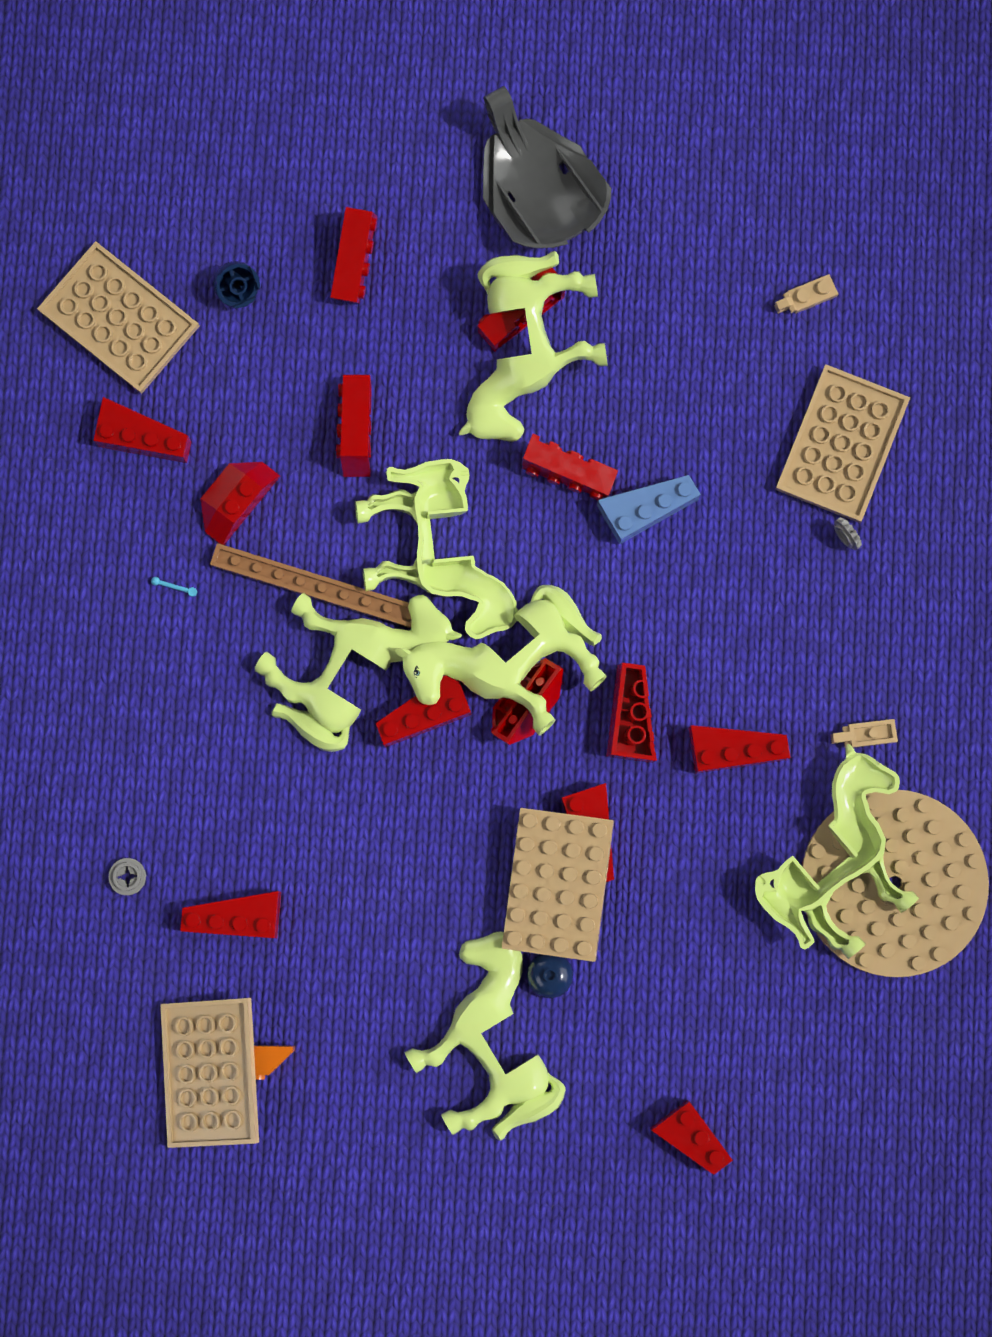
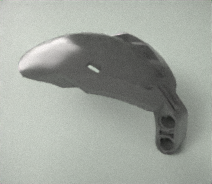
M505 86L485 95L483 99L486 111L496 133L487 140L484 149L483 200L499 226L514 243L531 248H555L569 244L567 240L576 237L582 232L587 231L590 233L600 223L608 210L612 188L593 162L586 157L581 146L536 120L527 118L518 121L512 98ZM562 163L565 164L569 171L566 174H563L559 167ZM508 193H510L513 196L515 202H512V200L508 196Z

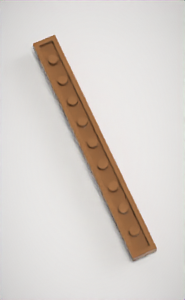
M219 543L216 545L210 562L212 567L298 594L305 593L314 599L411 628L412 619L408 609V602L373 591H365V589Z

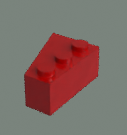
M688 1100L650 1128L651 1131L713 1175L733 1161Z

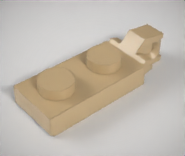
M830 274L784 293V298L775 302L774 307L778 314L786 310H790L791 313H799L837 297L838 292Z
M895 719L849 724L842 727L843 732L831 735L832 744L844 743L845 748L848 743L853 748L898 742Z

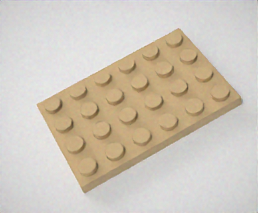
M96 241L37 308L46 318L141 394L200 327L199 323Z
M825 364L775 490L861 523L910 397Z
M520 808L502 949L596 962L614 820Z
M251 998L160 1004L167 1147L259 1143Z

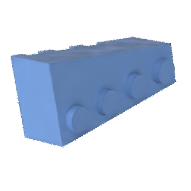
M687 475L600 499L597 502V507L618 543L622 544L698 501L701 494L691 477Z

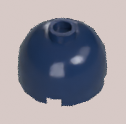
M227 262L219 267L214 276L213 285L215 293L224 304L233 308L248 306L255 300V295L260 289L259 276L252 267L244 262Z
M539 954L530 962L526 977L528 985L535 994L542 998L553 999L562 996L568 991L573 980V970L569 961L564 957Z

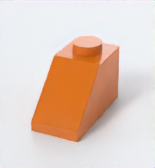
M254 1045L256 1080H265V1075L272 1074L295 1051V1046Z

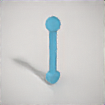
M158 577L151 579L152 585L156 586L159 584L183 591L191 597L197 595V590L194 587L185 588L161 581Z

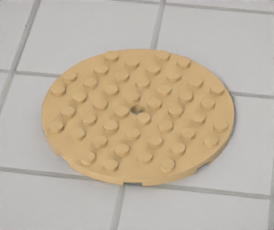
M897 790L891 794L878 792L866 794L870 813L879 823L886 838L883 861L888 878L890 879L892 876L898 877L901 880L899 889L902 891H913L919 899L906 911L900 913L894 903L881 900L872 876L868 872L862 873L836 889L826 907L832 922L849 936H859L866 943L865 946L851 958L847 959L841 950L830 948L827 939L823 935L815 933L824 945L837 955L838 958L870 974L884 977H909L932 971L956 957L972 940L981 924L989 892L988 870L985 857L968 825L941 802L929 796L906 790ZM834 811L816 829L803 858L802 867L816 883L821 881L850 856L835 839L828 827L834 820Z

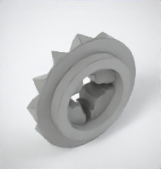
M841 517L834 521V529L840 540L850 549H859L862 546V542L853 526Z
M123 858L115 862L109 871V883L112 889L121 895L127 896L138 893L145 885L147 875L144 866L132 858ZM127 867L130 874L137 875L134 879H130L129 887L126 880L118 879V877L126 874Z

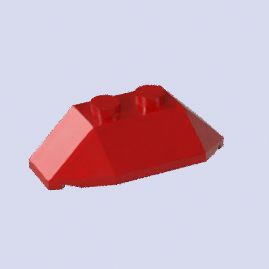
M263 462L229 463L200 498L205 533L219 544L225 545L280 478V475Z
M544 658L536 663L520 682L525 689L543 696L546 700V711L548 713L560 698L563 669ZM500 698L497 701L492 712L493 728H491V733L511 745L535 733L533 717L525 706L508 698Z

